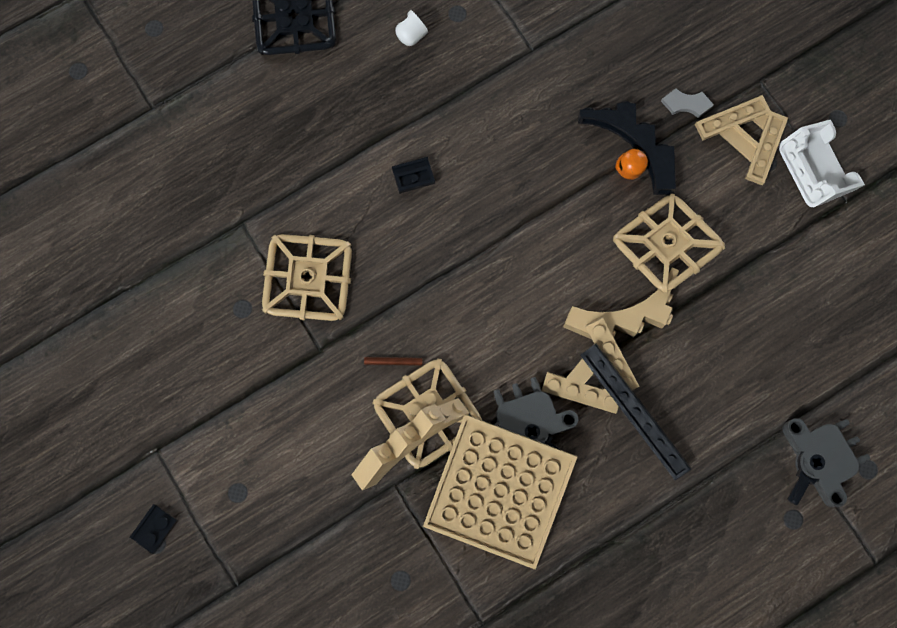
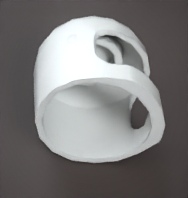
M410 10L407 13L408 17L398 23L395 30L398 39L407 46L415 45L428 33L423 22Z

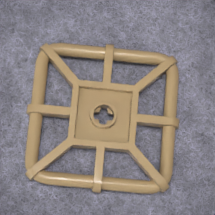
M675 194L662 198L645 212L641 211L638 217L613 236V242L634 264L633 267L636 270H640L656 288L665 293L677 287L692 274L700 272V268L725 249V243L703 221L704 218L701 215H697ZM669 203L668 218L657 225L650 216ZM674 203L691 219L683 227L673 219ZM642 222L652 229L644 236L626 235ZM694 226H698L711 240L693 239L687 232ZM665 239H672V244H665ZM624 242L643 243L650 251L639 259ZM693 247L713 248V250L697 262H694L686 254ZM654 256L664 264L663 282L645 265ZM680 258L689 268L668 283L669 265Z
M286 234L272 236L269 244L266 270H264L263 274L265 276L262 297L263 312L274 316L300 318V320H305L306 318L334 321L344 318L348 285L351 284L349 276L352 245L350 242L340 239L315 237V235H309V237ZM282 242L308 244L307 257L293 256ZM314 245L339 247L325 259L312 258ZM277 246L289 259L288 272L274 271ZM344 252L342 277L328 276V264ZM306 272H309L312 279L306 282L302 275H306ZM273 277L287 278L286 290L270 302ZM326 282L341 283L338 309L325 295ZM289 295L302 296L300 310L274 308ZM307 297L322 298L333 313L306 311Z
M439 358L428 362L410 375L403 376L402 380L380 393L376 399H373L372 403L376 413L389 431V437L396 428L382 407L403 411L410 421L409 423H411L421 409L433 404L439 406L460 397L471 416L482 420L479 412L465 393L466 389L460 385L448 365ZM435 368L431 388L419 395L411 382ZM440 369L456 391L444 400H442L436 390ZM405 386L409 388L415 398L405 405L384 401ZM441 430L438 434L444 442L443 446L421 459L424 447L423 442L418 446L416 458L411 452L405 458L415 469L427 466L446 452H451L455 438L449 441Z

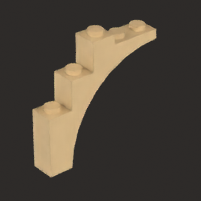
M675 268L669 270L668 283L677 277L679 270ZM657 289L655 293L643 302L614 312H593L572 306L563 328L592 339L585 326L603 317L613 338L616 334V331L613 329L633 337L637 332L641 333L645 324L642 321L662 329L666 324H670L673 314H671L672 307L667 306L673 294L670 293L671 290L665 293Z
M459 398L439 406L433 404L421 409L411 423L397 428L386 443L370 449L352 473L353 478L362 491L376 485L393 466L417 446L446 427L462 420L464 414L469 415V411Z

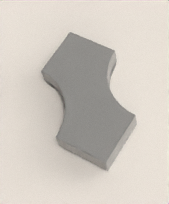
M674 89L661 100L672 115L678 112H689L697 118L714 106L703 92L687 95L677 89Z

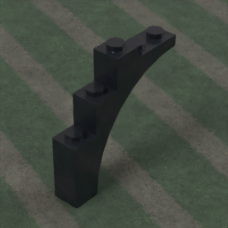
M622 101L617 103L615 110L611 108H603L601 110L584 108L580 110L578 114L579 124L594 125L607 129L619 135L634 149H639L645 153L648 159L647 169L652 181L653 195H670L676 190L674 146H669L668 144L656 146L655 125H649L646 122L636 124V103Z

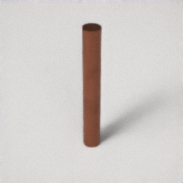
M364 357V365L422 366V358Z

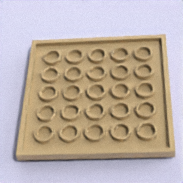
M464 414L423 527L536 569L577 456Z

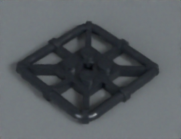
M252 0L254 14L252 15V21L255 26L256 46L261 55L300 54V52L326 50L336 45L334 19L336 11L333 7V0H325L326 8L320 10H312L311 2L313 0H269L275 5V14L261 15L260 0ZM296 12L299 15L296 16V19H292L290 14ZM327 16L329 37L313 26V18ZM276 21L277 30L263 43L262 23ZM312 33L322 43L299 45L298 34ZM293 34L294 45L271 47L280 36Z

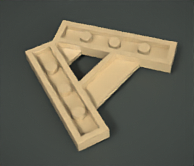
M762 95L697 121L695 126L702 141L720 134L751 162L745 179L763 185L788 117L772 112ZM750 121L756 123L763 130L759 142L755 141L740 125Z
M603 317L586 325L585 327L594 344H598L632 390L640 387ZM583 359L580 360L567 377L550 372L546 374L541 390L543 392L615 414L619 407L605 388L602 389L586 384L593 375V372Z

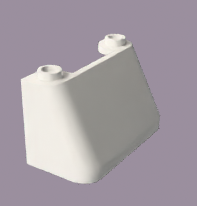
M831 120L801 127L784 139L779 146L780 153L806 204L810 207L822 205L865 185L858 173L850 172L845 175L829 144L836 136V130Z

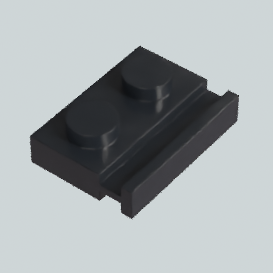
M428 157L392 166L399 194L435 184Z
M153 504L129 538L136 541V543L150 553L155 554L178 520L156 504Z

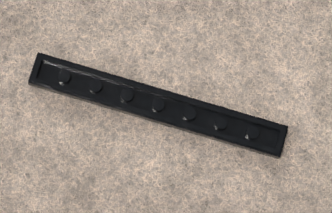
M595 343L581 353L582 359L673 479L676 481L691 470L690 465L598 344Z

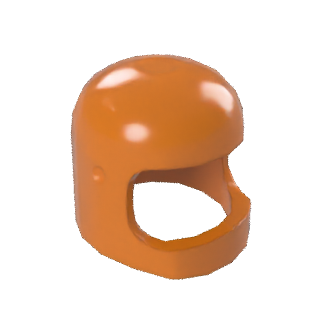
M630 149L618 158L615 168L622 177L633 180L641 176L646 170L648 159L643 151Z

